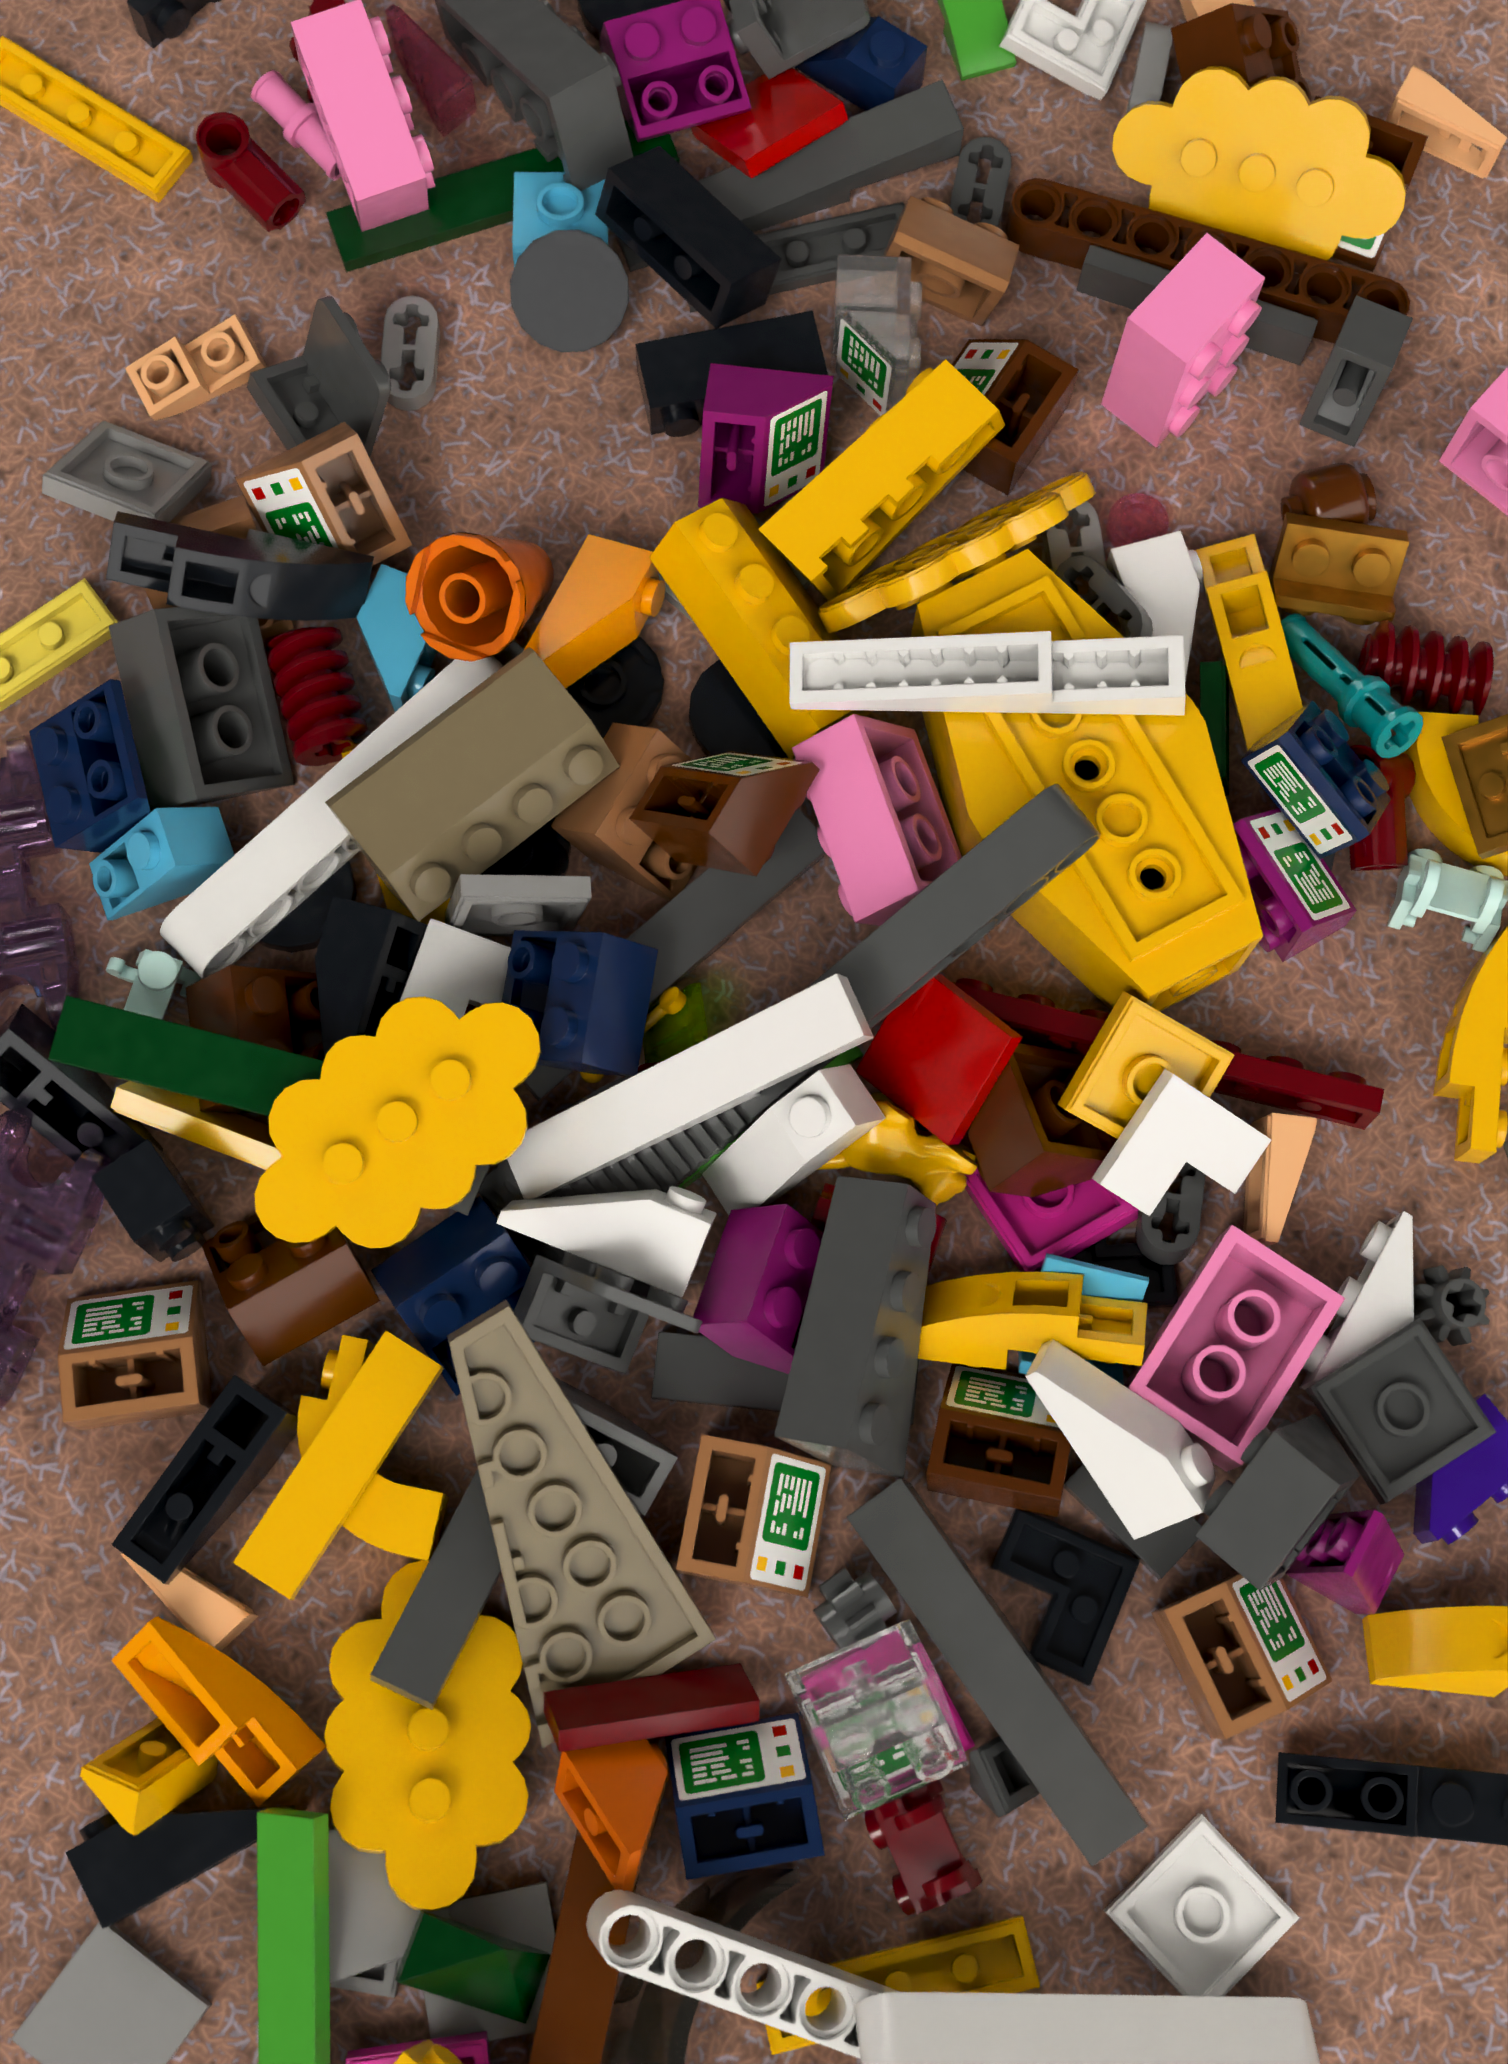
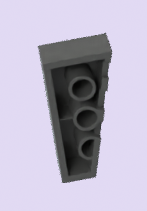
M435 0L448 41L486 87L493 84L503 104V108L515 123L523 118L525 119L530 130L537 137L534 139L535 147L547 162L559 157L565 174H563L565 183L574 185L582 191L606 179L608 168L633 157L616 89L621 85V78L614 62L605 52L599 54L586 42L583 34L575 25L567 26L558 18L547 0Z
M837 1176L774 1434L775 1437L833 1466L903 1479L931 1243L936 1231V1204L911 1185Z

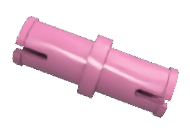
M272 70L261 76L252 88L251 98L260 104L284 129L283 137L294 148L302 147L326 172L330 179H339L341 174L315 104H307L285 82L279 72Z

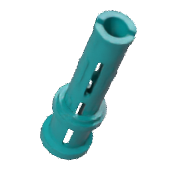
M1291 614L1281 621L1290 657L1310 678L1317 682L1338 702L1339 717L1349 727H1359L1371 738V748L1382 758L1398 756L1416 741L1423 727V717L1413 707H1402L1391 697L1390 686L1382 678L1374 675H1363L1337 648L1320 635L1301 614ZM1391 729L1396 733L1395 736H1392Z

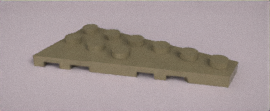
M506 1299L447 1335L538 1732L542 1748L554 1742V1738L543 1712V1692L660 1675L715 1641L716 1638L711 1627Z

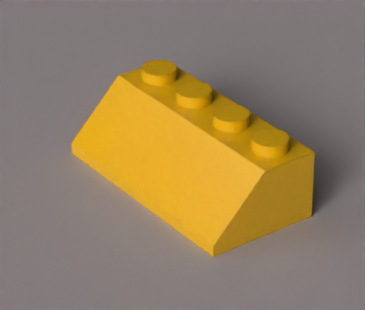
M720 498L675 521L649 559L788 758L794 759L792 747L852 714L867 716L873 711L791 709L789 704L790 642L835 641L840 639L835 632H826L817 613L819 611L818 607L778 550L758 530L761 526L747 506L739 502Z

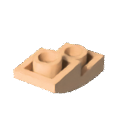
M234 314L186 345L176 337H173L128 365L125 369L149 416L156 421L183 413L248 383L251 372L266 368L267 366L245 324Z

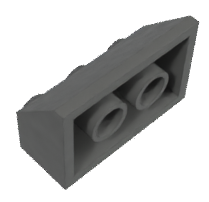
M174 607L153 609L109 626L151 812L155 808L196 806L295 785L258 618Z

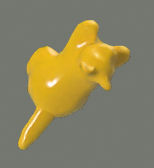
M873 1093L871 1096L886 1119L817 1169L829 1170L852 1167L864 1172L907 1178L916 1185L921 1194L937 1206L939 1203H944L965 1190L967 1183L965 1174L970 1175L974 1173L977 1168L975 1163L977 1158L975 1153L962 1143L947 1146L930 1131L919 1130L915 1119L883 1093Z

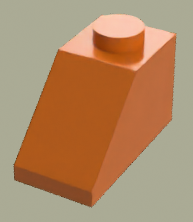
M647 1739L561 1753L554 1792L615 1890L633 1892L658 1818L665 1784L669 1777L668 1765L664 1754L656 1744H650Z

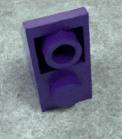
M1485 1394L1474 1397L1496 1433L1416 1484L1413 1534L1422 1544L1438 1541L1441 1538L1447 1545L1453 1543L1477 1524L1479 1520L1473 1514V1511L1488 1498L1492 1497L1496 1503H1500L1508 1498V1421Z

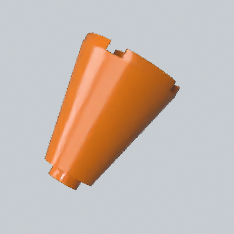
M467 532L451 533L436 539L414 557L406 576L405 602L409 614L415 613L424 631L420 635L430 647L448 658L472 662L498 654L512 643L550 590L554 578L553 565L548 554L540 546L529 541Z

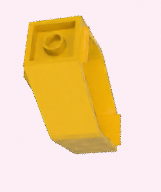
M1029 549L1010 558L1006 554H1001L980 565L975 570L974 576L956 585L949 581L923 595L916 607L911 637L1051 631L1052 641L1125 638ZM1187 694L1185 715L922 711L947 817L962 857L1035 796L1054 784H1059L1101 833L1100 838L1087 852L1014 911L1011 916L1111 1011L1124 991L1161 1012L1238 971L1262 939V929L1207 725L1195 703ZM1081 760L1092 761L1098 767L1099 774L1092 780H1084L1076 774L1075 764ZM1146 869L1158 870L1164 877V885L1156 890L1148 889L1141 882V872Z

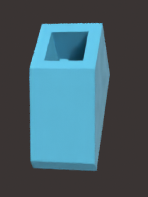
M381 564L367 593L365 604L361 606L357 615V621L394 712H396L435 677V669L430 668L437 650L430 647L420 635L424 631L415 613L409 614L405 602L407 573Z
M219 807L155 808L90 862L89 865L93 875L94 888L100 896L107 920H115L191 894L235 854Z

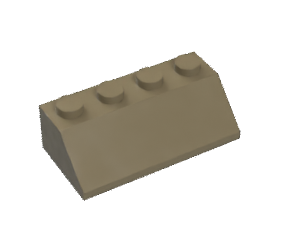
M528 647L325 803L389 891L419 922L452 896L460 874L480 875L620 766L591 719L537 653Z

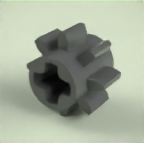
M1443 1265L1424 1269V1279L1427 1284L1413 1285L1414 1321L1420 1318L1436 1343L1443 1342L1446 1338L1452 1346L1471 1343V1333L1468 1327L1488 1325L1490 1322L1488 1317L1484 1315L1486 1310L1485 1298L1490 1294L1489 1290L1481 1289L1474 1281L1470 1280L1471 1269L1468 1267L1451 1270L1449 1273Z
M843 1568L818 1586L826 1601L816 1607L813 1612L841 1652L857 1643L866 1655L891 1637V1632L884 1621L897 1613L887 1594L868 1570L853 1580L848 1571Z

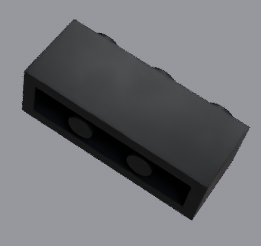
M657 146L608 168L595 215L711 325L717 329L766 304L782 259L662 147Z
M813 311L635 344L637 374L651 435L665 432L666 435L671 437H682L692 434L699 429L703 421V408L710 363L828 375Z

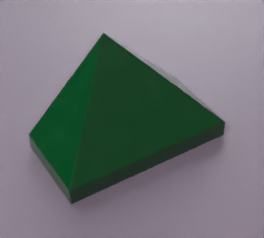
M421 1910L395 1980L398 1983L526 2024L550 1954L546 1951Z

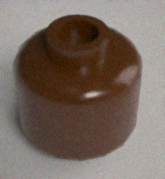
M1340 462L1298 473L1291 482L1289 496L1282 498L1280 508L1282 521H1284L1285 514L1288 512L1368 525L1369 521L1375 519L1377 502L1374 487L1368 475L1365 473L1359 474L1354 466Z

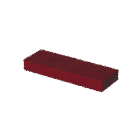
M741 1663L545 1691L543 1692V1712L558 1751L564 1752L759 1721L760 1700Z

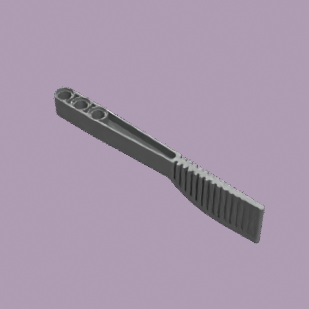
M1059 784L1046 788L930 883L807 988L836 973L847 977L870 1029H872L1079 859L1097 842L1101 833ZM838 1055L760 1091L761 1095L541 1198L657 1189L667 1193L670 1186L678 1187L699 1167L709 1162L711 1157L725 1149L724 1147L728 1143L736 1140L740 1133L745 1132L772 1105L818 1070L823 1069ZM625 1076L609 1084H606L600 1087L599 1089L595 1090L594 1092L588 1094L587 1096L583 1097L582 1099L576 1101L567 1109L631 1077ZM507 1159L487 1174L479 1191L480 1196L497 1218L500 1212L512 1200H524ZM506 1228L532 1264L536 1255L561 1264L566 1251Z

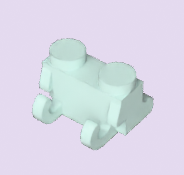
M1412 850L1408 853V866L1403 867L1398 877L1396 897L1391 907L1387 926L1400 930L1402 925L1413 928L1417 917L1422 918L1426 909L1471 921V927H1464L1461 941L1473 944L1472 950L1484 953L1501 925L1502 909L1508 901V880H1504L1501 871L1492 866L1479 865L1468 870L1443 863L1442 857L1433 850Z
M148 949L139 953L136 961L138 969L125 965L126 961L117 957H111L106 967V971L109 974L133 983L124 1010L161 1020L165 1016L175 984H183L180 995L186 998L185 988L202 979L195 971L183 967V961L172 958L165 952Z

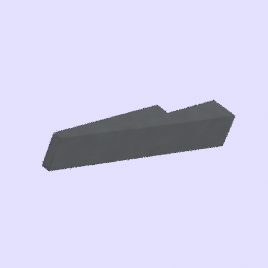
M942 79L848 118L841 126L754 178H749L732 166L700 179L698 182L752 232H756L850 201L851 190L959 156L964 127ZM616 235L630 272L649 266Z
M800 809L796 810L778 839L771 858L762 866L757 877L708 868L626 939L658 949L649 1007L660 999L665 990L683 980L725 944L731 935L824 857L826 853L820 845L817 828ZM536 1065L535 1070L523 1084L540 1101L574 1071Z
M899 1478L847 1516L849 1522L1091 1866L1096 1865L1149 1827L1140 1811L991 1595L986 1594L912 1484Z

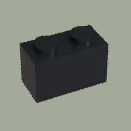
M149 1139L91 1176L133 1242L159 1262L168 1257L173 1262H176L193 1254L206 1242L203 1234L215 1226L174 1163Z

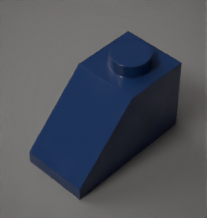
M875 16L870 17L868 25L850 38L841 40L804 60L795 68L862 110L867 111L920 89L923 83L927 45L883 18Z

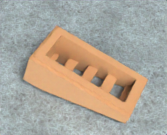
M1412 66L1386 118V121L1428 136L1423 151L1482 179L1488 177L1507 140L1505 135L1432 76L1415 66ZM1472 144H1474V145H1476V146L1482 148V151L1478 150V149H1477L1475 146H1473Z
M1270 1113L1250 1124V1126L1270 1138L1271 1141L1246 1177L1243 1232L1266 1247L1279 1242L1316 1131L1317 1118Z
M121 1554L190 1633L219 1651H222L258 1617L257 1614L253 1613V1609L185 1567L167 1585L125 1554Z

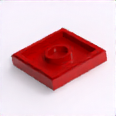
M789 68L771 79H768L763 74L745 85L751 104L749 112L691 127V131L695 138L749 178H754L841 126L848 120L843 101L795 69Z
M939 973L886 1016L855 1071L947 1146L959 1145L1023 1037Z

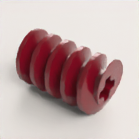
M1383 620L1377 625L1373 633L1365 638L1356 668L1363 675L1379 676L1390 686V689L1393 685L1400 686L1402 705L1407 706L1417 690L1424 691L1425 710L1432 711L1443 695L1448 696L1449 714H1458L1464 703L1471 701L1473 715H1478L1479 717L1491 689L1494 657L1492 646L1489 642L1484 641L1478 642L1469 653L1468 642L1465 637L1461 636L1453 637L1444 648L1443 636L1438 631H1430L1420 643L1419 631L1416 626L1411 625L1405 626L1397 638H1395V627L1392 621Z
M306 627L285 632L274 637L267 644L266 651L270 652L268 657L271 672L276 675L274 686L277 694L282 697L280 708L284 718L288 719L286 730L290 740L295 742L292 749L293 756L297 763L304 766H322L342 760L341 753L357 747L359 744L354 743L353 740L368 730L365 719L358 717L347 718L358 712L362 705L359 697L343 695L355 686V680L350 673L338 672L347 666L349 659L345 651L332 650L343 641L341 631L334 627Z

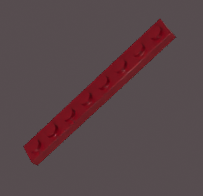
M962 978L958 979L956 983L952 982L1023 1037L1020 1043L1084 1055L1085 1057L1109 1016L1107 1012L1094 1009H1085L1080 1011V1013L1056 1008L1052 1000L1040 995L1021 994L1018 998L995 993L989 984L975 979ZM1210 1040L1235 1055L1216 1086L1215 1093L1363 1130L1380 1114L1384 1089L1366 1085V1080L1357 1074L1335 1071L1325 1075L1305 1070L1304 1065L1293 1058L1269 1056L1265 1060L1241 1054V1049L1232 1043Z

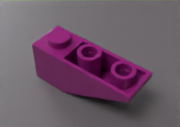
M1371 1509L1334 1513L1328 1516L1285 1574L1355 1614H1375L1405 1554L1384 1514Z

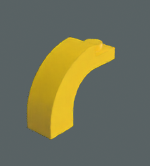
M1418 712L1423 717L1421 733L1416 741L1403 752L1410 757L1415 767V785L1409 796L1418 815L1433 835L1454 854L1474 866L1488 865L1495 867L1501 871L1503 876L1508 877V851L1482 859L1477 853L1441 738L1479 724L1478 715Z
M342 1335L339 1351L330 1349L323 1366L321 1388L329 1389L327 1400L301 1395L297 1421L298 1445L301 1458L375 1346L369 1340ZM377 1472L342 1526L368 1544L389 1553L429 1562L440 1540L449 1497L441 1492L392 1482Z

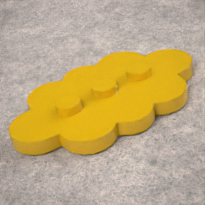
M1209 66L1196 71L1182 84L1174 104L1163 101H1147L1136 105L1121 118L1113 134L1112 151L1119 168L1127 177L1152 186L1149 209L1323 260H1328L1333 256L1342 235L1351 238L1370 239L1384 234L1396 224L1405 205L1406 187L1402 174L1393 163L1379 156L1367 153L1371 129L1367 115L1358 104L1343 96H1325L1310 102L1298 83L1286 77L1272 76L1250 87L1239 73L1227 67Z
M1082 471L1070 474L1024 497L995 506L964 522L956 529L917 546L903 557L862 576L850 585V589L819 607L817 613L826 632L832 633L842 630L886 608L896 607L897 610H902L918 603L923 595L947 582L962 579L974 573L980 565L1001 554L1012 552L1029 544L1037 538L1036 535L1067 518L1069 515L1068 511L1086 502L1096 494L1088 474Z
M425 996L411 997L392 1005L381 1018L376 1037L367 1035L348 1036L336 1042L326 1053L320 1079L300 1080L286 1087L273 1102L268 1117L269 1134L282 1157L271 1164L263 1173L254 1193L255 1211L263 1227L276 1238L291 1243L313 1242L338 1227L355 1244L367 1248H386L405 1240L417 1226L422 1208L434 1210L448 1209L462 1202L472 1189L477 1165L498 1164L510 1158L523 1144L528 1129L527 1111L514 1089L523 1083L535 1070L541 1053L540 1035L531 1018L518 1007L499 1002L483 1004L459 1019L454 1012L440 1001Z
M421 1560L408 1563L392 1575L384 1588L381 1619H372L354 1624L340 1635L333 1646L329 1662V1672L332 1686L342 1701L327 1720L324 1740L328 1756L335 1766L343 1772L333 1788L330 1804L335 1830L346 1844L358 1851L374 1854L385 1853V1869L388 1883L397 1898L414 1910L434 1912L449 1908L465 1895L474 1879L477 1848L502 1843L516 1832L525 1817L529 1795L525 1778L514 1762L520 1757L528 1744L531 1722L528 1710L521 1700L511 1692L520 1678L523 1663L517 1636L509 1625L496 1617L479 1616L432 1710L370 1680V1674L429 1563L428 1561Z

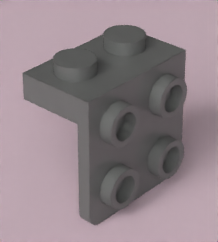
M723 0L733 16L731 20L727 21L732 41L742 55L747 52L752 54L768 79L777 76L789 68L800 65L804 60L837 42L850 38L856 32L866 27L870 21L866 0Z
M332 296L318 299L316 302L303 355L251 372L247 389L287 450L345 422L357 432L370 458L391 392V381L385 366L379 360H374L362 342L354 319L348 313L341 310Z
M565 1252L561 1264L536 1255L514 1309L515 1314L532 1340L626 1374L649 1316L698 1334L703 1322L684 1313L688 1300L568 1252Z

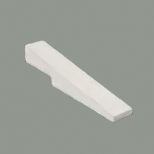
M1051 631L790 642L789 704L791 709L1185 715L1184 635L1052 641Z
M836 973L528 1129L523 1144L507 1161L524 1200L541 1198L761 1095L760 1091L871 1040L874 1036L848 978Z

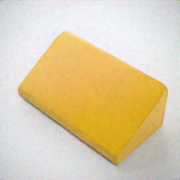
M157 1717L82 1766L80 1777L117 1822L128 1833L138 1835L210 1784L217 1773L218 1758L213 1755L198 1766Z

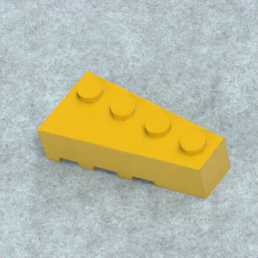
M945 359L935 369L929 367L922 371L913 380L906 391V395L887 413L878 417L865 433L758 530L829 601L845 592L1005 426L1001 413L993 403Z

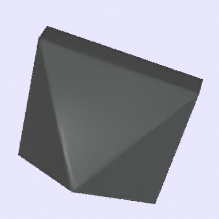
M1000 1735L969 1752L970 1785L973 1791L998 1818L1010 1813L1040 1794Z

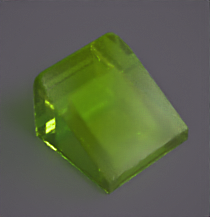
M700 982L681 989L680 991L687 997L684 1007L676 1014H666L644 1034L645 1063L662 1062L708 1039ZM659 1003L648 1009V1013L658 1006Z

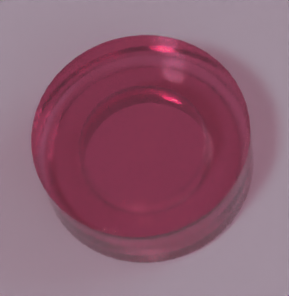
M1140 493L1126 495L1116 501L1110 510L1106 522L1108 539L1117 548L1165 535L1169 526L1168 515L1163 505L1149 495Z

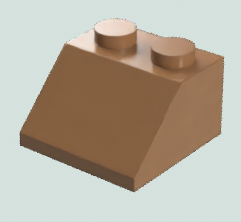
M910 195L873 279L961 319L982 326L1007 289L1020 245L1007 240V234L992 224L977 222L974 225L953 215V210L940 200L930 197H923L920 200Z

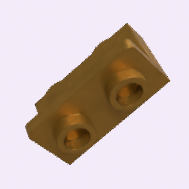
M1286 512L1269 574L1276 606L1281 607L1288 613H1297L1302 616H1309L1314 613L1341 616L1344 620L1357 625H1371L1374 622H1381L1383 620L1392 621L1393 623L1396 613L1393 595L1409 545L1407 531Z
M1508 714L1441 737L1477 853L1482 859L1508 851Z

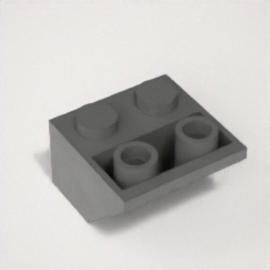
M1316 1414L1293 1423L1286 1419L1273 1432L1268 1428L1263 1429L1251 1441L1241 1456V1460L1248 1465L1234 1484L1229 1480L1223 1482L1209 1497L1203 1510L1209 1518L1195 1536L1259 1591L1283 1577L1360 1476L1326 1422Z

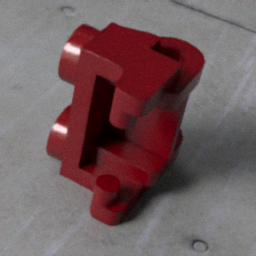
M939 1777L883 1801L881 1804L866 1810L864 1815L868 1833L876 1847L880 1850L889 1847L899 1871L892 1878L894 1895L900 1908L908 1916L915 1913L918 1915L945 1905L954 1898L972 1892L983 1882L978 1869H973L970 1861H966V1858L962 1857L943 1812L946 1805L941 1794H939L944 1790Z

